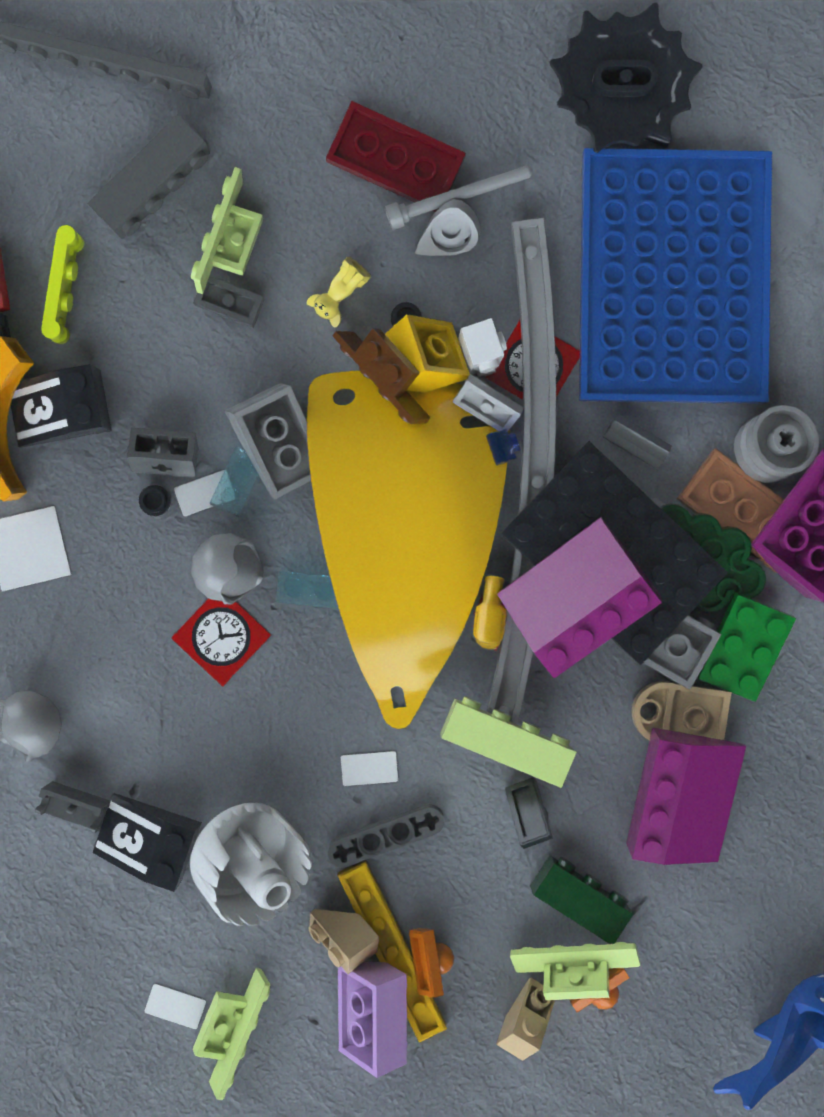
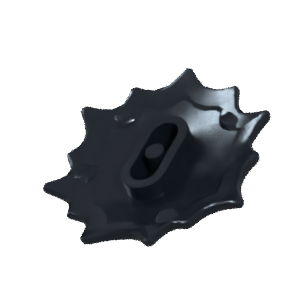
M657 2L650 5L639 15L627 17L616 12L607 21H599L588 10L584 11L581 31L577 36L568 39L567 53L561 58L549 61L562 89L557 106L558 108L571 111L575 115L577 126L586 129L593 138V151L595 153L615 143H624L636 147L644 138L649 136L669 141L672 139L670 128L673 118L679 113L691 109L688 95L689 86L703 66L701 63L686 56L682 49V33L680 31H666L662 27Z

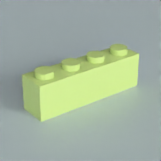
M464 697L462 701L454 699L440 732L442 739L562 788L577 753L569 746L570 740L557 734H552L551 738L539 734L541 728L523 721L521 726L510 722V715L493 709L492 714L481 710L482 704L468 697Z

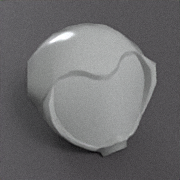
M233 533L211 536L199 545L192 558L191 574L196 588L209 599L222 601L224 604L231 605L252 591L264 579L262 564L253 542L250 539L241 538Z
M16 691L5 700H0L2 714L0 741L20 751L26 762H31L34 758L48 754L58 741L62 726L59 709L48 697L34 691Z

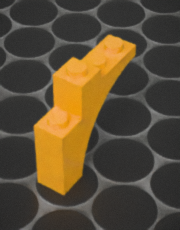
M0 336V499L4 502L19 500L27 493L11 461L7 440V420L16 388L29 368L35 363L16 338Z

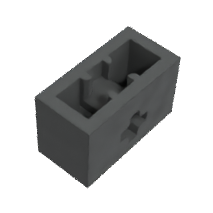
M131 427L127 453L131 471L136 473L195 477L199 450L196 433Z

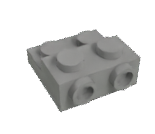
M687 616L643 664L685 688L691 689L721 634L712 630L715 625L700 616L696 620Z

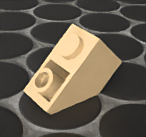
M314 909L310 912V935L318 944L322 942L328 950L329 958L336 967L341 966L347 974L377 953L379 936L360 914Z
M533 978L528 979L507 1013L496 1045L522 1061L540 1050L555 1000L545 999L543 984Z

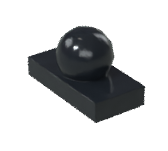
M532 777L506 787L505 791L520 846L525 849L553 839L548 822V812L543 805L537 781Z

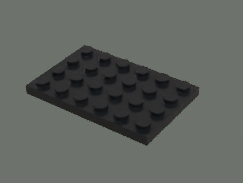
M588 441L500 534L535 566L601 517L661 594V604L611 638L638 665H642L728 572L600 450Z

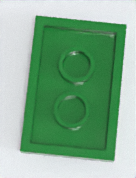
M735 592L717 630V633L721 634L697 678L756 702L796 618L793 615Z

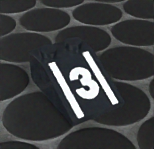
M91 364L60 369L21 381L11 401L10 406L19 448L112 431L101 370Z
M113 793L93 853L146 883L175 892L183 879L202 822Z

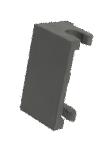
M52 781L41 788L39 797L43 799L41 804L36 807L35 813L41 815L46 813L87 827L89 831L96 833L97 831L100 832L110 800Z

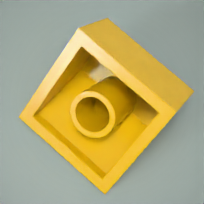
M406 314L385 333L391 342L419 371V375L406 391L425 393L466 380L469 377L470 372L452 322Z

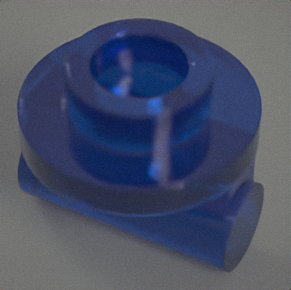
M506 428L486 435L496 466L517 458L516 452L521 450L515 432L509 434Z

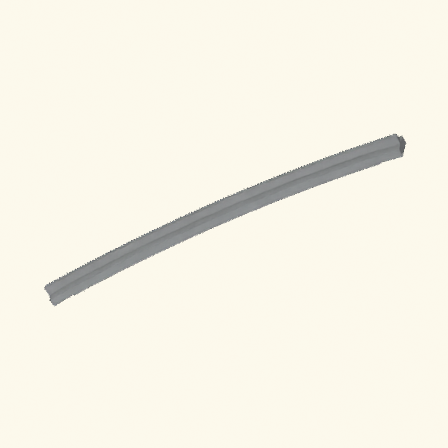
M544 218L515 221L511 224L520 308L524 407L518 514L554 478L556 438L555 338ZM516 548L511 583L534 567ZM508 611L505 633L501 640L486 712L492 714L493 709L510 715V722L517 724L533 651Z

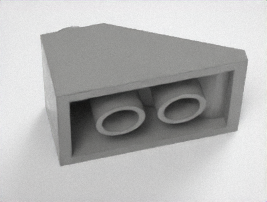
M280 383L225 410L238 440L274 500L311 481L307 421L290 385Z

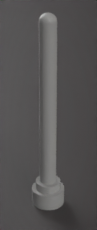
M522 166L406 206L404 203L398 205L397 202L385 205V212L391 230L403 228L404 223L409 222V218L439 209L444 203L453 199L465 200L528 179L532 175V169L530 166Z

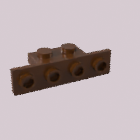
M372 328L364 341L355 332L335 331L332 336L340 344L341 351L359 365V371L374 382L379 388L378 392L397 408L401 419L409 424H422L429 421L430 416L406 391L419 375V371L381 329Z

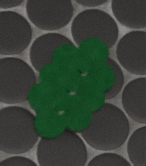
M670 503L660 507L728 572L696 607L708 612L719 611L727 605L735 592L751 599L762 592L766 583V574L761 565L749 559L752 547L751 541L745 532L731 526L721 528L718 520L706 513L691 516L685 508L677 504Z

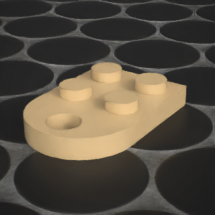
M668 681L653 682L642 688L636 695L631 710L632 720L638 732L649 741L653 727L724 740L732 692L700 686H692L691 689H687L678 683ZM647 702H653L656 706L655 715L649 719L643 718L640 713L642 705Z

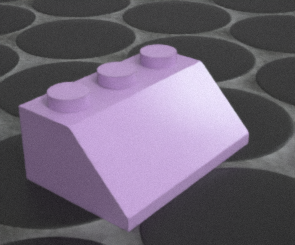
M363 962L349 974L340 966L338 967L339 1051L376 1078L406 1065V974L385 962Z

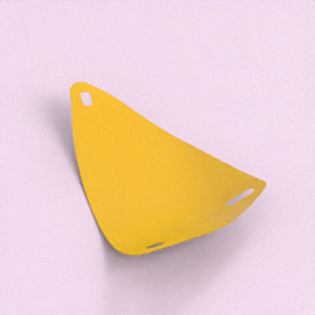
M360 371L329 373L318 376L311 382L308 390L307 404L309 466L322 545L339 611L359 667L377 700L386 723L393 728L402 729L411 723L431 685L451 655L476 600L498 524L506 478L510 430L504 435L491 426L463 428L460 420L463 417L473 415L453 403L455 395L462 387V385L457 383L425 393L408 391L430 416L427 423L409 424L401 419L397 408L378 392L379 388L374 382L365 377ZM341 389H350L355 393L354 400L347 405L336 404L333 401V396ZM399 686L403 689L406 707L394 708L391 696V689L393 687Z

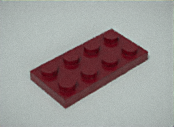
M351 101L328 151L326 162L412 202H418L451 190L466 153Z

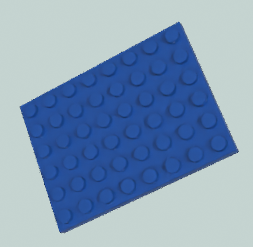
M584 148L582 152L579 401L765 404L769 402L772 151L602 149L600 152L595 153L593 148Z

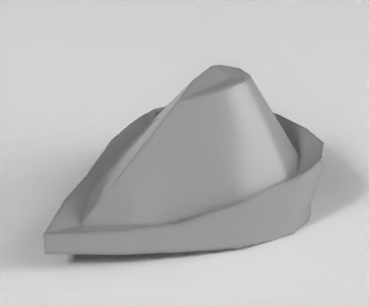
M453 199L444 203L432 215L419 239L414 254L445 256L470 251L476 246L481 234L480 222L476 213L462 200Z

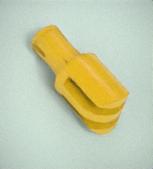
M486 576L484 579L483 602L475 608L473 635L476 642L482 648L494 649L500 645L505 633L507 610L501 605L502 601L497 595L503 589L505 580L498 576Z

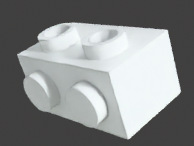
M492 318L463 327L460 330L458 341L470 374L477 373L478 377H483L496 372L495 368L499 366L504 357V351L507 350L503 333L501 331L496 332Z

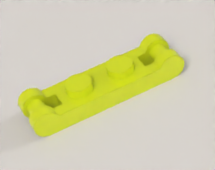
M68 225L59 227L56 233L41 327L43 335L57 344L66 343L70 337L69 330L65 327L67 312H70L73 306L72 281H75L78 275V264L75 262L76 255L84 247L83 238Z

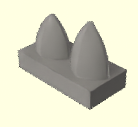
M471 374L453 399L454 404L504 435L520 417L524 408L514 402L510 395H503L490 387L485 376L474 377Z

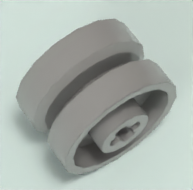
M780 405L765 410L741 426L735 437L734 453L737 464L746 475L756 481L772 483L799 473L812 464L818 453L819 436L815 424L807 414L796 407Z

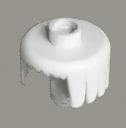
M244 803L221 812L204 827L193 846L190 858V871L195 885L223 921L231 922L237 926L243 925V922L249 926L259 924L256 916L263 921H269L276 916L273 910L276 909L280 913L284 912L288 908V899L294 902L301 895V889L296 881L302 885L307 884L309 874L306 868L310 870L312 861L309 857L310 850L307 843L280 812L266 804Z

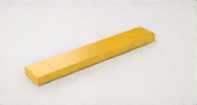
M361 861L338 872L337 876L355 913L360 914L379 936L378 950L375 953L379 962L388 963L406 974L407 1019L418 1042L420 1043L446 1030V1022L434 998L418 994L412 953L367 861Z

